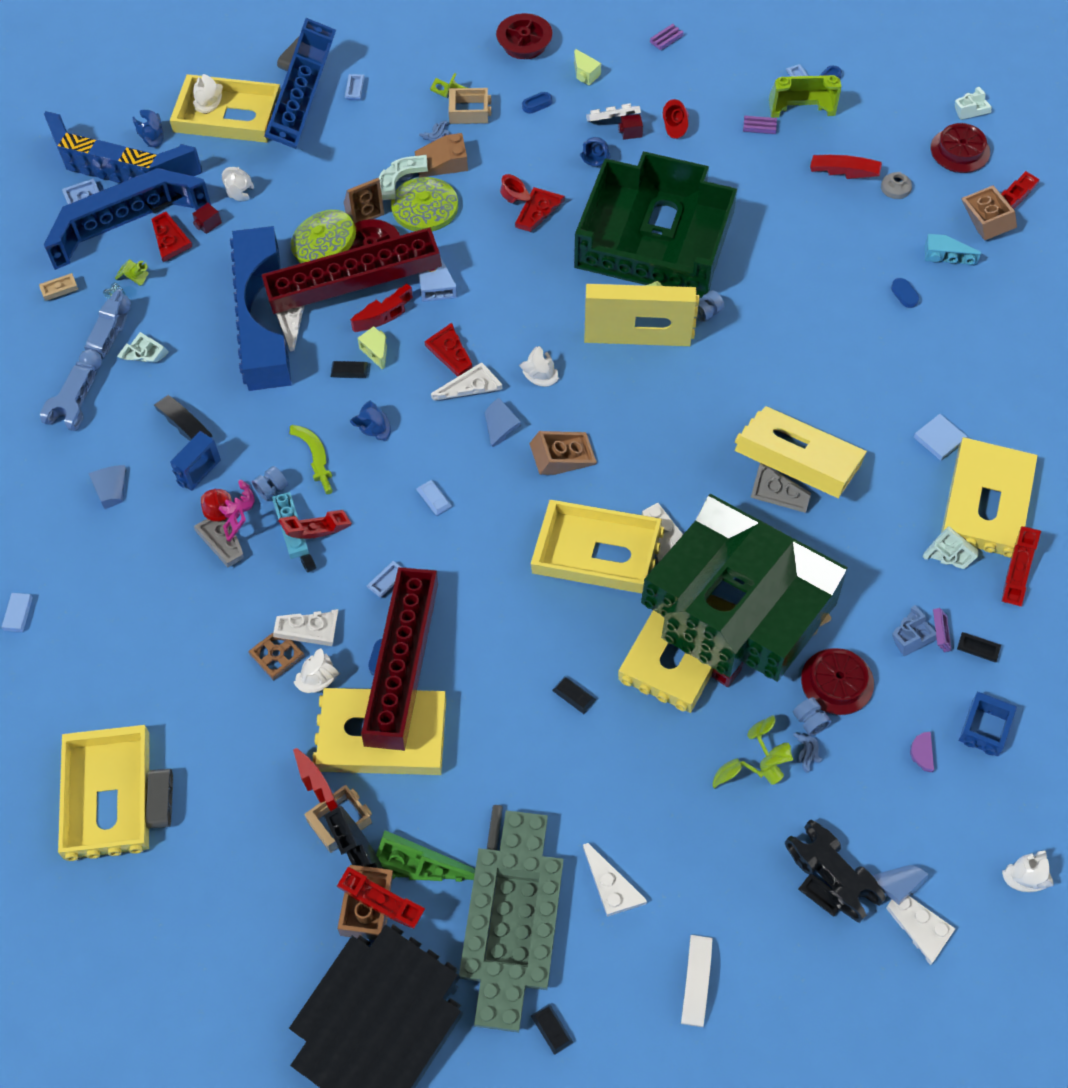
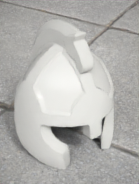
M203 74L202 79L198 77L197 82L194 84V110L200 113H210L215 110L222 97L223 86L216 84L208 75Z
M239 167L226 168L222 173V181L229 198H233L236 201L249 200L248 193H243V191L247 188L254 189L250 176L245 171L239 169Z
M536 346L530 353L528 361L522 362L519 366L523 370L525 377L533 384L543 387L551 386L559 379L558 371L554 369V363L549 353H545L547 358L544 359L543 349L540 346Z
M322 648L315 652L314 656L311 655L304 662L301 673L296 675L294 684L302 692L315 693L328 687L340 673L333 667L327 654L324 655Z
M1039 851L1035 856L1033 853L1024 855L1014 865L1009 864L1005 870H1002L1005 882L1018 891L1036 892L1054 886L1053 879L1049 873L1046 851Z

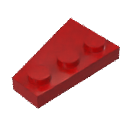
M533 187L530 193V200L526 201L515 222V227L529 232L533 231L565 201V196Z
M166 211L151 219L163 262L192 247L191 241Z
M452 323L424 341L425 346L457 377L473 368L472 362L465 348H463Z

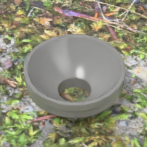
M901 172L886 175L881 183L882 192L893 199L907 197L912 189L911 180ZM898 177L901 178L903 181L896 182L894 178Z

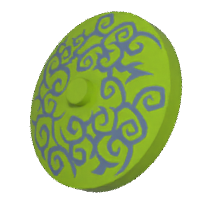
M432 177L415 178L403 183L395 191L396 199H391L393 217L402 227L411 231H418L431 227L432 231L439 230L447 226L455 218L458 211V198L455 190L448 183Z
M340 210L318 212L303 221L295 230L291 239V251L299 263L347 251L352 246L356 237L355 224L347 213Z

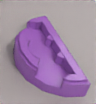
M931 731L923 732L916 736L912 742L910 754L913 762H916L918 766L923 768L922 770L933 773Z

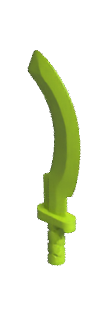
M290 425L289 434L303 439L310 447L313 457L311 466L315 473L313 475L314 481H321L325 493L331 494L333 490L328 477L331 478L332 473L329 470L326 471L324 467L326 464V453L322 442L312 431L301 426Z

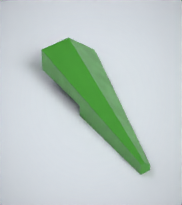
M384 830L376 855L384 869L393 870L392 879H395V877L430 881L455 879L456 882L474 880L475 868Z

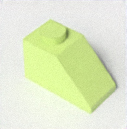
M577 49L574 51L576 78L590 86L601 75V63Z
M373 326L358 337L359 349L381 369H384L387 338L381 330L379 331Z

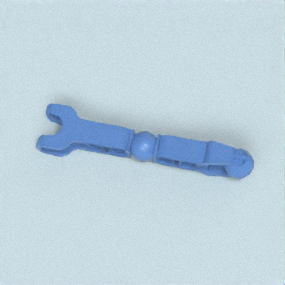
M117 289L100 309L98 320L84 347L85 351L79 356V362L77 361L76 365L72 368L60 393L45 402L40 413L42 423L51 425L58 417L66 416L64 421L68 430L76 431L84 419L80 407L95 379L96 370L102 364V359L108 354L119 331L123 330L127 313L131 307L130 299L122 293V290Z

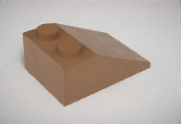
M462 133L445 135L415 151V156L427 155L428 172H418L419 178L468 171L467 154Z
M379 178L347 190L344 199L345 213L351 217L354 223L375 219L384 215Z
M994 185L961 198L976 230L984 240L1017 228L1014 209Z
M539 431L529 443L540 475H556L593 466L597 463L586 432Z
M350 865V868L367 876L368 880L391 892L393 870ZM344 892L337 929L340 936L351 937L353 935L358 938L361 935L365 939L375 940L385 924H387L388 917Z

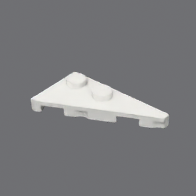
M304 306L276 313L290 352L295 350Z
M481 362L432 392L431 398L435 401L498 391L503 389L501 382Z
M589 843L583 844V849L607 917L646 905V899Z

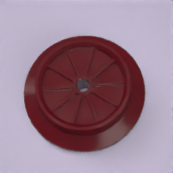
M528 13L507 17L499 24L496 31L499 44L508 55L517 59H532L542 54L546 46L551 42L553 34L550 24L544 18Z
M955 123L947 126L933 138L930 146L931 154L935 161L942 167L954 172L967 173L979 170L986 165L990 157V147L984 133L979 128L966 123Z
M377 219L362 220L354 223L356 237L349 250L397 237L400 234L388 222Z
M831 648L815 653L805 663L801 674V684L808 699L814 697L820 704L822 711L834 715H848L859 711L869 702L874 690V679L869 666L858 655L845 649Z

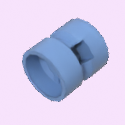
M711 290L702 298H699L698 315L696 318L700 322H706L713 315L724 309V301L716 291Z
M275 466L265 471V476L260 475L252 481L253 487L265 501L273 497L275 491H281L288 485L284 475Z
M814 697L803 701L793 710V714L798 721L804 722L803 728L809 736L820 733L831 723L825 711H820L821 706Z

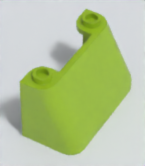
M834 75L777 78L769 95L771 118H779L780 112L787 110V105H818V111L824 109L827 111V116H835L842 88L840 79Z

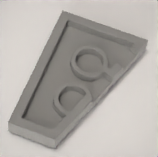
M760 463L751 498L806 513L811 493L771 467Z
M229 518L220 522L205 519L196 524L194 529L227 568L244 558L237 536L235 535L230 542L227 541L223 526ZM230 523V525L228 526V533H229V535H230L231 532H232L231 523Z

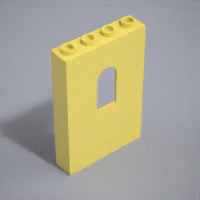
M186 75L170 118L173 132L267 143L268 138L264 137L281 91L280 84L211 77L216 84L223 86L221 101L212 112L200 113L194 110L193 101L195 98L193 89L198 77L202 79V76ZM227 108L250 110L256 113V117L250 121L224 119Z
M586 284L584 343L690 346L691 339L695 338V329L693 328H696V318L694 317L698 315L699 295H696V287ZM636 317L666 318L671 321V324L664 328L635 327Z
M767 406L762 411L757 412L755 418L750 420L749 425L744 427L742 434L739 433L735 440L737 444L736 452L838 499L861 467L867 451ZM777 430L808 445L804 449L777 437L773 431Z
M963 437L958 448L941 533L949 526L975 548L1011 558L1020 527H1025L1038 455ZM982 487L1001 492L997 516L993 520H985L978 514Z
M549 500L531 560L532 574L642 594L644 579L656 566V559L654 557L655 554H659L660 543L658 542L659 538H663L665 527H662V520L660 518ZM597 542L625 547L631 552V557L628 561L619 563L592 558V554Z
M712 594L706 600L708 605L719 611H731L736 606ZM653 610L618 671L619 680L626 686L637 688L643 694L653 695L663 703L668 702L674 705L680 711L691 713L712 675L713 668L686 653L676 668H664L660 663V658L668 645L661 638L664 617Z
M323 689V695L319 696V707H322L321 714L317 715L319 733L315 734L317 752H313V763L320 772L441 775L446 713L445 691L417 690L405 751L364 747L362 736H350L345 732L344 726L349 719L365 718L371 689Z
M145 725L62 734L58 853L64 860L76 861L82 857L95 859L99 858L100 855L119 856L124 852L137 854L143 850H149V829L146 824L149 731ZM118 790L117 822L110 829H100L97 826V792Z

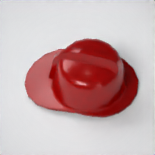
M669 100L663 107V119L667 134L671 138L677 139L682 137L688 129L689 114L680 100Z
M511 174L502 176L500 193L509 203H514L518 200H530V194L519 178Z
M213 489L205 492L201 496L203 515L211 521L220 522L226 520L227 518L218 508L226 506V500L232 501L230 494L222 489Z

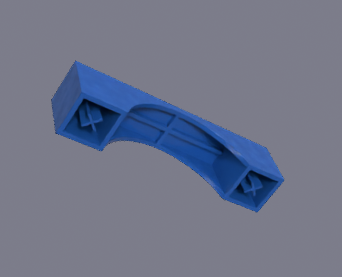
M274 226L232 231L233 238H230L231 249L234 250L231 252L232 262H235L232 265L233 276H235L233 286L234 289H237L234 292L235 303H237L235 313L236 317H238L236 327L237 331H239V334H237L238 345H240L238 355L239 359H241L239 369L242 374L243 384H247L249 391L291 386L290 362L284 335L276 334L263 328L250 315L251 307L257 294L265 286L262 274L281 269L279 247Z

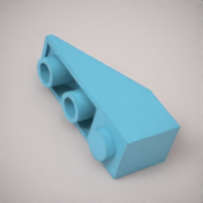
M928 234L925 242V261L977 265L981 255L980 251L946 235Z

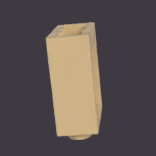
M449 88V123H488V116H491V106H488L491 105V95H488V88ZM456 103H484V110H456Z
M344 785L333 793L338 805L347 799L360 815L361 819L356 824L361 831L372 823L370 809L366 804L363 806L358 801L360 797L353 788L350 790L347 785ZM325 801L313 807L304 816L328 851L332 853L338 848L336 841L319 821V818L330 811Z

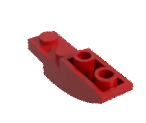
M406 283L403 287L398 288L390 297L385 298L382 303L376 299L368 304L361 312L355 314L350 319L352 330L359 332L369 330L373 326L376 328L405 312L404 305L413 298L412 287Z

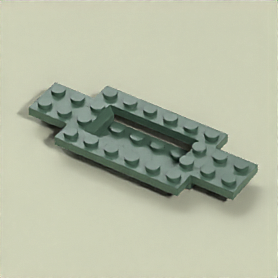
M506 810L500 851L478 849L459 972L460 979L480 981L474 1027L519 1033L525 989H548L564 859L543 856L548 815Z

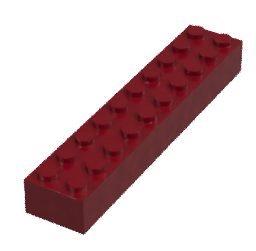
M431 227L268 272L262 274L273 314L442 267Z
M398 567L361 732L364 747L405 751L438 588L437 570Z

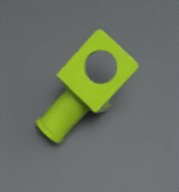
M454 73L449 84L435 78L430 90L447 98L449 88L466 87L455 82L456 73ZM441 84L444 90H438L436 85Z
M129 259L121 266L115 279L117 280L124 274L141 286L149 274L146 271L148 268L147 263L145 262L141 265L144 261H138L136 264Z

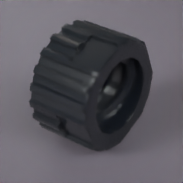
M310 554L300 557L307 573L316 569Z

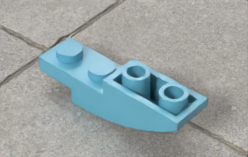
M290 492L272 497L278 519L296 516L298 519ZM281 526L290 559L309 554L305 539L286 535Z

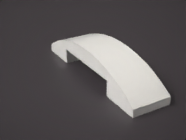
M696 935L690 936L681 1024L697 1027L704 1026L712 938Z

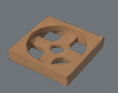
M273 633L248 651L249 655L273 681L305 657L304 653L292 640L273 637ZM283 640L284 642L280 645H274L271 641ZM265 646L268 654L260 659V652ZM292 647L294 655L288 660L284 656V652ZM279 650L280 654L279 656H273V652ZM274 660L278 661L282 666L278 669H269L267 665Z

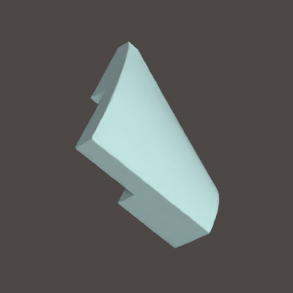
M980 87L975 88L973 94L967 93L964 97L955 100V108L960 120L988 114L992 110L991 105L985 100V92Z
M140 332L131 345L126 344L118 357L125 360L155 363L163 359L169 351L152 338Z
M948 526L925 551L923 558L927 560L928 558L940 560L942 564H953L955 567L965 569L978 557V549Z

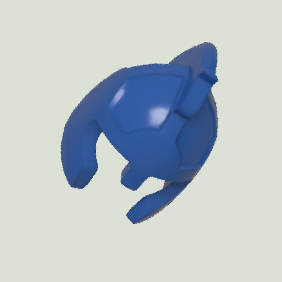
M140 110L141 117L145 118L147 122L142 123L136 120L135 117H132L136 132L148 147H158L164 138L160 115L151 110Z
M592 137L583 143V152L580 153V156L586 164L599 166L603 164L605 158L610 159L611 155L608 144L602 138Z
M371 400L363 405L359 415L350 420V423L353 426L359 427L363 434L375 436L377 440L386 441L390 435L391 427L387 416Z

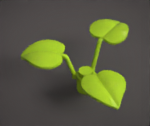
M774 715L757 722L747 733L749 739L757 737L766 755L760 762L761 770H757L744 761L740 762L738 758L728 761L716 772L713 779L714 789L719 784L735 777L740 772L742 766L755 772L760 778L765 776L771 785L778 783L784 777L777 764L793 761L790 744L787 742L782 743L768 752L762 740V734L768 733L775 724L776 718Z

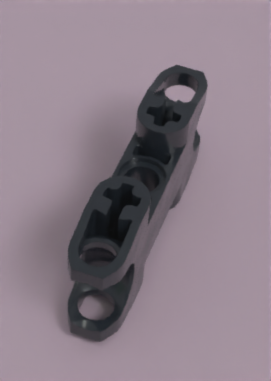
M809 820L804 828L812 841L811 844H805L793 836L788 837L784 844L795 863L806 874L810 875L817 871L832 887L828 895L835 906L860 923L867 915L858 898L866 897L872 903L880 906L886 900V896L868 870L862 866L854 870L837 853L841 850V844L829 830L819 823Z

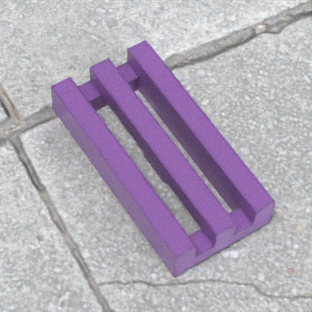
M671 24L651 37L650 43L659 50H663L681 38L684 32L682 30L679 31L678 27L675 28V25Z
M744 116L743 132L776 134L777 118Z
M936 608L933 609L937 645L943 649V652L951 651L947 615L942 609Z

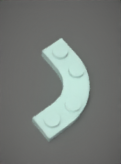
M427 155L401 158L392 162L391 166L386 170L383 169L379 176L382 200L396 199V182L402 176L410 173L428 172Z

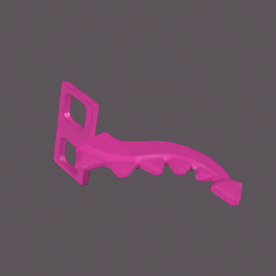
M241 479L238 483L240 489L245 490L242 492L244 496H240V499L235 498L234 502L226 500V506L218 508L226 518H229L223 526L228 542L232 540L246 521L243 512L250 510L255 502L254 495L249 488L250 485ZM241 515V520L238 523L237 518ZM230 523H231L232 532H231V534L229 535V533H228V526H229Z

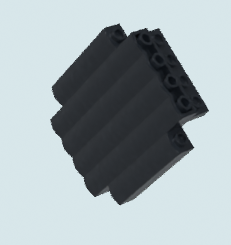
M385 924L371 947L368 946L371 942L361 935L358 938L352 935L289 1027L292 1032L306 1041L290 1066L319 1088H415L464 1014L459 1010L461 1005L451 998L446 1001L449 994L452 993L454 995L459 988L456 985L460 979V976L456 974L458 969L449 962L443 965L438 961L440 956L430 949L427 952L420 949L422 944L414 938L410 937L407 940L401 936L403 931L395 925H392L390 928Z

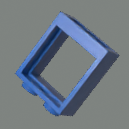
M199 431L170 463L178 485L192 491L221 461L214 439Z
M977 691L958 741L963 742L968 747L983 750L988 755L999 756L1004 748L1017 707ZM977 709L1005 720L999 741L970 731Z

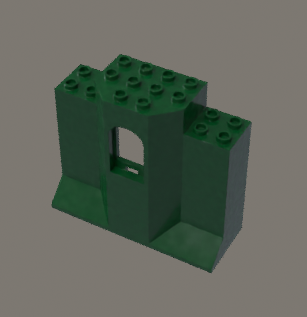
M644 151L638 166L605 158L575 232L574 268L643 285H649L658 281L662 286L696 287V295L702 298L710 290L713 274L734 214L737 188L707 182L709 166ZM669 206L677 210L671 229L648 224L655 207ZM652 231H660L662 234L652 233Z
M709 494L694 523L644 579L641 603L664 617L662 639L680 648L684 653L697 658L701 663L714 668L720 674L730 678L740 664L744 662L750 668H754L763 673L767 678L778 682L820 627L825 617L836 606L848 567L720 498ZM738 578L745 583L742 585L734 579ZM722 581L746 593L731 611L716 610L706 602Z

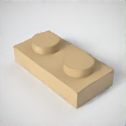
M72 273L39 284L45 301L79 290Z

